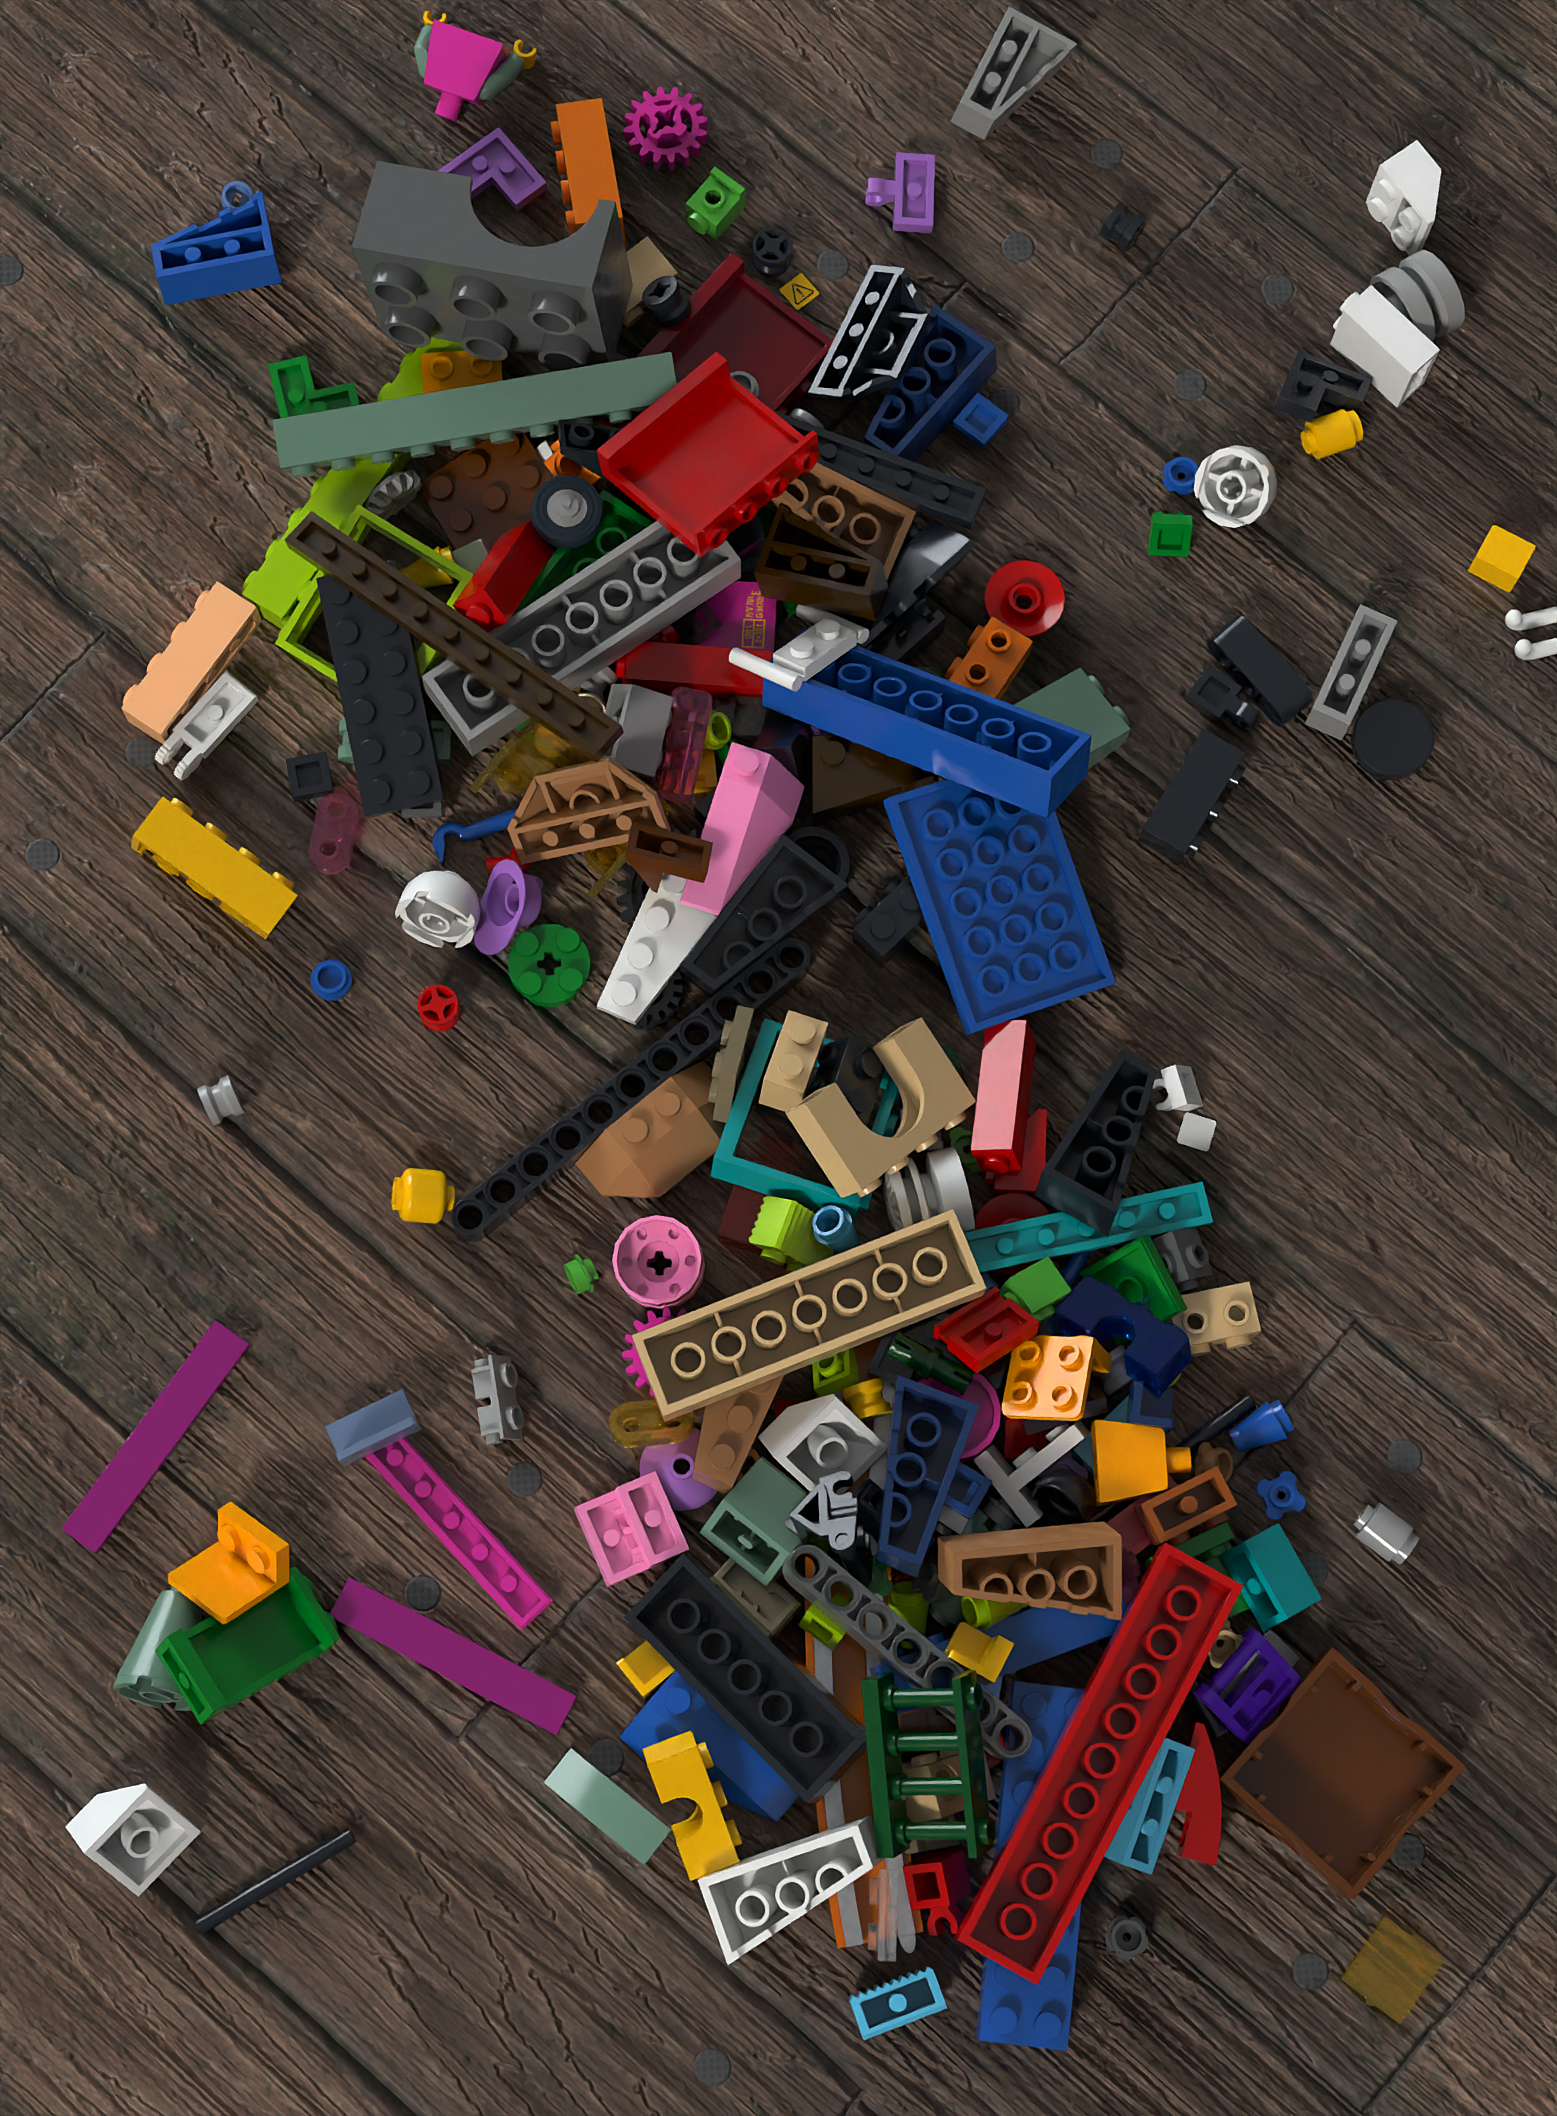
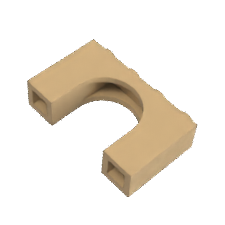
M922 1017L899 1027L872 1048L895 1082L902 1098V1121L893 1137H884L868 1129L858 1118L836 1083L814 1091L785 1113L841 1198L854 1193H858L860 1197H863L874 1191L882 1184L879 1180L881 1175L885 1172L891 1175L910 1162L908 1154L915 1149L917 1152H921L934 1144L939 1139L935 1133L943 1127L945 1130H949L962 1122L967 1117L963 1111L976 1102Z

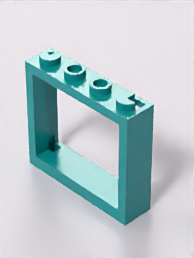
M764 1018L714 1155L710 1176L769 1196L793 1200L803 1205V1207L819 1211L821 1208L829 1205L842 1207L850 1213L852 1221L855 1223L859 1208L868 1210L873 1191L863 1197H860L858 1193H854L841 1198L834 1188L735 1157L783 1027L781 1023ZM825 1038L823 1048H824L828 1043H830V1042H835V1041H834V1040H831V1039H828V1038ZM885 1069L879 1087L885 1089L872 1132L884 1137H892L898 1116L891 1114L895 1103L903 1105L898 1087Z

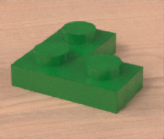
M306 355L268 364L281 418L359 405L354 382L315 391Z

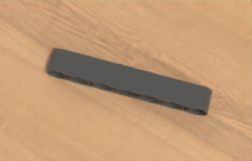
M813 1545L800 1546L784 1560L782 1572L789 1585L912 1689L933 1688L931 1675L935 1669L942 1670L947 1674L949 1688H953L952 1678L965 1672L821 1549ZM798 1556H806L813 1561L815 1573L812 1578H803L796 1572L795 1560ZM839 1584L847 1590L849 1598L845 1607L836 1606L831 1602L829 1598L831 1585ZM867 1612L874 1613L881 1619L882 1630L877 1636L867 1633L863 1627V1617ZM900 1641H907L915 1648L916 1657L912 1664H905L898 1658L897 1646ZM981 1685L983 1690V1715L980 1721L983 1749L997 1759L1006 1760L1023 1755L1029 1749L1032 1742L1030 1727ZM934 1706L956 1725L954 1706ZM1004 1726L1011 1728L1016 1733L1017 1743L1012 1750H1007L1000 1744L999 1732Z

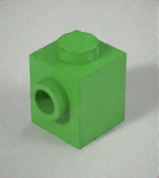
M1047 1256L1010 1277L1000 1288V1295L1004 1299L1011 1298L1038 1320L1040 1325L1057 1313L1055 1307L1072 1290Z

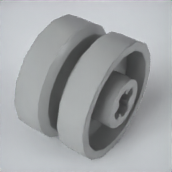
M1420 250L1403 259L1398 268H1388L1372 277L1368 287L1372 285L1432 342L1435 336H1445L1461 327L1465 320L1464 303L1453 276L1444 263L1429 251Z

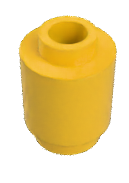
M1341 409L1312 419L1311 423L1306 421L1305 431L1301 432V442L1307 454L1312 453L1316 459L1353 448L1356 442L1363 439L1362 424L1354 410L1346 412Z

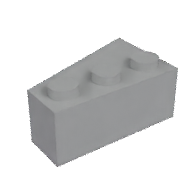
M1008 7L950 122L985 140L1067 63L1077 43L1017 10Z

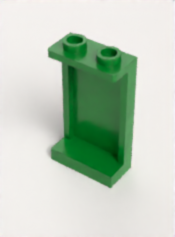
M294 1566L290 1568L289 1583L229 1623L222 1624L211 1616L186 1631H183L181 1628L170 1634L163 1640L155 1652L174 1679L198 1722L202 1725L328 1652L340 1639V1636L337 1632L334 1618L324 1611L317 1601L310 1580L306 1576L301 1575Z

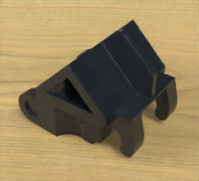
M840 1471L819 1478L820 1484L789 1514L785 1525L787 1529L799 1536L803 1546L813 1545L821 1549L867 1588L871 1584L873 1571L870 1533L859 1519V1502L857 1498H854L851 1492L842 1495L836 1494L840 1488L851 1487L854 1484L849 1471Z

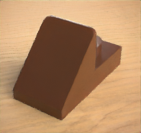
M632 822L624 857L651 890L657 893L663 873L704 883L708 873L713 842Z

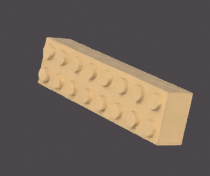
M952 1209L632 1335V1339L663 1420L666 1422L982 1297L986 1286L955 1211Z

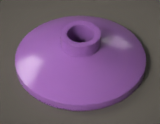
M688 1426L671 1427L655 1435L646 1445L640 1460V1477L656 1471L671 1508L674 1511L697 1509L708 1503L718 1492L692 1479L701 1430ZM684 1459L689 1462L690 1470L686 1474L680 1475L674 1471L673 1466L677 1460Z

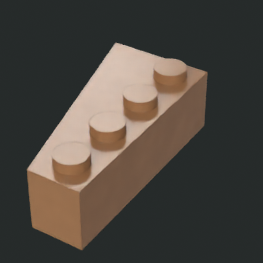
M816 463L809 472L802 473L793 480L779 497L772 498L765 504L775 514L779 504H782L789 508L793 515L807 523L809 521L814 522L821 527V531L839 540L842 538L882 561L886 580L916 511L819 463Z
M787 1374L705 1406L692 1479L726 1495L735 1487Z
M1104 1521L938 1537V1579L954 1595L1004 1603L1012 1601L1046 1609V1607L1064 1609L1070 1613L1088 1615V1613L1103 1615L1108 1619L1122 1621V1536Z

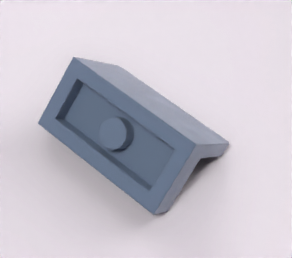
M403 1389L325 1426L337 1452L335 1454L338 1461L344 1467L421 1430Z

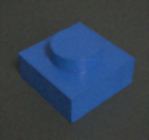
M977 393L954 419L953 428L984 450L1007 424L1009 415L980 393Z

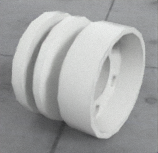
M954 1147L926 1153V1173L919 1174L917 1166L911 1157H908L910 1162L904 1166L905 1178H901L899 1170L891 1175L888 1172L884 1173V1200L890 1223L895 1231L952 1209L955 1211L963 1233L975 1230L972 1203L965 1174Z

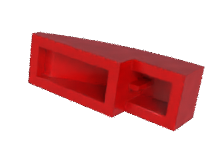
M1193 1722L1189 1724L1185 1745L1194 1748L1195 1752L1174 1809L1186 1813L1176 1856L1208 1865H1216L1221 1838L1222 1817L1220 1780L1214 1751L1205 1725Z

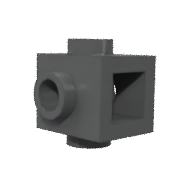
M1196 1227L1174 1230L1152 1240L1180 1295L1199 1289L1198 1281L1213 1275L1209 1264L1208 1252L1201 1242Z

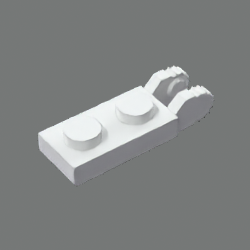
M226 671L172 729V735L158 749L155 760L162 765L166 764L180 751L183 743H186L192 749L178 763L174 771V775L181 781L185 780L199 766L202 758L206 759L259 701L257 695Z

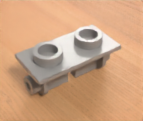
M491 1354L488 1355V1358L475 1360V1368L471 1370L476 1400L490 1398L491 1405L477 1408L481 1437L486 1438L487 1445L502 1443L503 1439L523 1440L524 1416L517 1402L515 1387L518 1377L516 1369L511 1363V1357Z

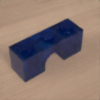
M1086 1275L1056 1309L1059 1332L1067 1337L1080 1335L1094 1337L1098 1340L1099 1344L1112 1337H1124L1131 1340L1132 1343L1123 1352L1126 1375L1134 1380L1143 1381V1386L1159 1396L1165 1392L1191 1362L1190 1341L1187 1334L1180 1327L1172 1323L1167 1325L1154 1317L1153 1313L1145 1305L1139 1302L1132 1303L1120 1295L1113 1285L1106 1281L1100 1283L1091 1276Z

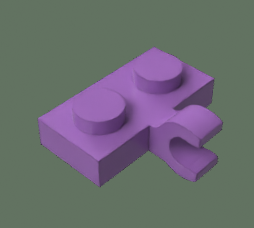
M896 152L894 181L881 178L868 179L866 205L882 206L889 202H894L893 231L932 233L935 155Z

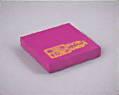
M733 582L696 607L694 645L772 651L773 657L777 600L762 597L757 582Z

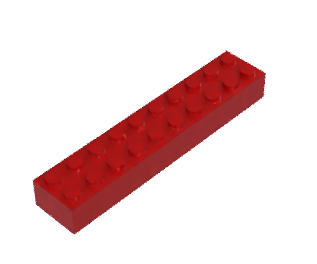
M1167 1543L1158 1547L1122 1616V1621H1119L954 1937L955 1940L1029 1982L1038 1985L1236 1602L1243 1585Z

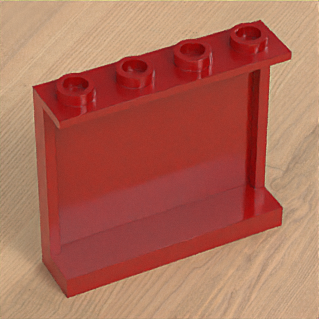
M715 352L596 450L602 475L700 558L711 549L721 546L730 533L742 523L752 520L762 506L772 498L779 497L793 480L802 473L809 472L815 466L818 459L821 458L817 433L812 430L804 437L730 376L728 361L718 352Z

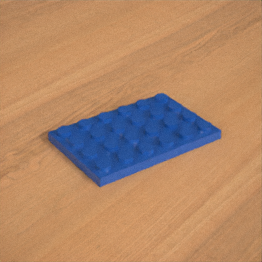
M950 779L904 792L883 801L966 1035L1116 983L1055 811L1046 818L970 787L960 785Z

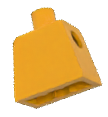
M1095 1420L1090 1425L1096 1506H1105L1163 1493L1168 1490V1473L1191 1472L1190 1448H1166L1163 1428L1106 1420Z

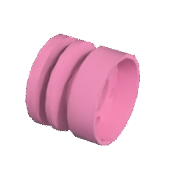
M659 1215L640 1218L625 1228L615 1243L612 1259L615 1277L625 1292L644 1307L663 1310L664 1307H669V1309L679 1307L691 1299L703 1282L706 1266L702 1248L690 1229L674 1218ZM658 1255H664L666 1261L672 1263V1265L664 1269V1275L658 1276L656 1270L650 1267V1263L657 1262Z

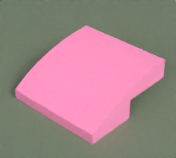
M656 1471L623 1484L614 1491L574 1508L607 1588L689 1551L688 1544Z

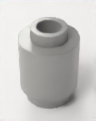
M1381 1503L1375 1508L1367 1505L1353 1524L1359 1529L1355 1535L1358 1540L1389 1562L1392 1559L1399 1565L1409 1556L1420 1537L1412 1532L1414 1528Z

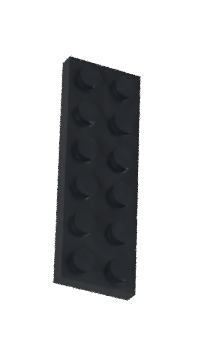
M397 561L386 562L400 572ZM329 576L316 578L364 816L371 818L447 801L413 635Z

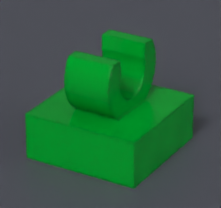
M1157 511L1155 514L1152 513L1148 539V555L1188 557L1193 527L1192 515H1184L1182 512H1177V514H1162L1161 511Z

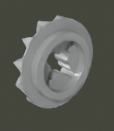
M413 470L400 471L389 476L372 491L365 509L383 520H387L391 515H396L402 508H406L407 504L415 499L416 493L422 485L420 482L421 478Z

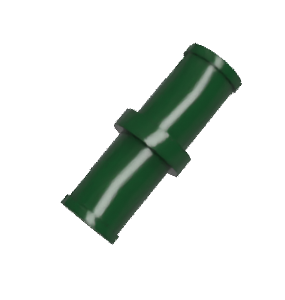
M901 1331L897 1334L896 1341L892 1343L887 1356L893 1357L921 1372V1378L927 1381L929 1378H932L964 1396L968 1389L967 1386L971 1384L975 1376L973 1370L943 1356V1350L936 1346L932 1350L904 1335Z

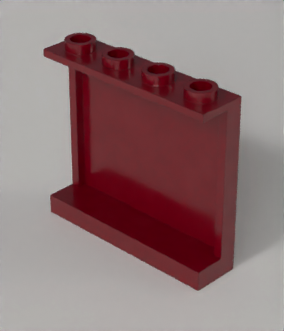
M732 252L691 296L689 300L692 305L688 316L677 325L663 327L637 356L643 357L672 352L675 374L685 378L715 352H718L728 361L730 373L743 371L755 378L759 386L758 399L771 410L789 416L791 413L790 409L798 400L803 402L810 396L808 391L837 333L832 339L825 336L745 274L744 261Z

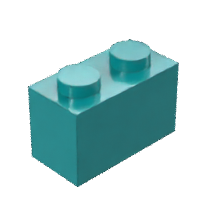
M1279 1523L1220 1555L1234 1581L1243 1585L1241 1593L1263 1631L1292 1617L1322 1599Z

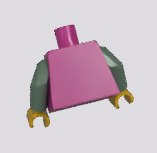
M425 11L423 14L425 26L421 29L414 45V53L419 74L424 78V84L433 90L441 92L435 114L440 117L457 122L463 100L482 106L485 100H492L509 86L522 70H527L534 66L537 50L533 48L528 54L521 53L523 49L522 40L515 41L513 54L509 55L510 49L503 43L449 25L445 13L442 14V18L439 21L432 20L431 11Z

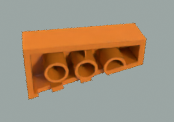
M602 98L556 104L558 121L550 123L554 146L561 145L562 150L555 151L558 174H566L567 180L560 181L563 204H571V210L565 211L568 234L572 235L584 226L594 213L599 199L615 201L626 249L623 215Z

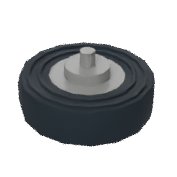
M572 475L556 476L544 482L535 492L531 504L532 524L538 535L548 544L562 549L578 548L590 542L600 530L603 520L602 499L595 487L586 480Z

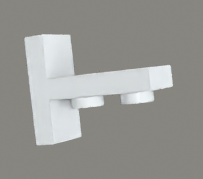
M1081 1420L1074 1423L1071 1427L1065 1424L1054 1428L1045 1436L1050 1442L1038 1453L1033 1447H1030L1012 1462L1017 1468L1015 1471L994 1445L986 1449L973 1461L984 1475L992 1480V1485L1026 1528H1028L1044 1513L1039 1508L1037 1500L1031 1498V1491L1027 1488L1026 1484L1083 1440L1090 1431Z

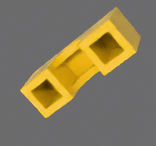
M690 1730L643 1748L645 1760L661 1803L663 1804L682 1797L692 1799L697 1803L694 1813L688 1819L671 1825L690 1881L739 1863L740 1861L734 1847L742 1844L734 1820L731 1819L725 1822L720 1808L728 1806L720 1781L711 1783L706 1770L714 1767L706 1743L696 1744L693 1733Z

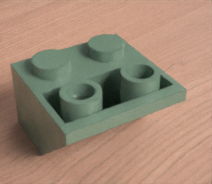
M762 1456L721 1501L699 1533L762 1584L768 1586L783 1574V1562L786 1557L798 1547L803 1546L799 1536L787 1529L785 1521L789 1514L809 1493Z

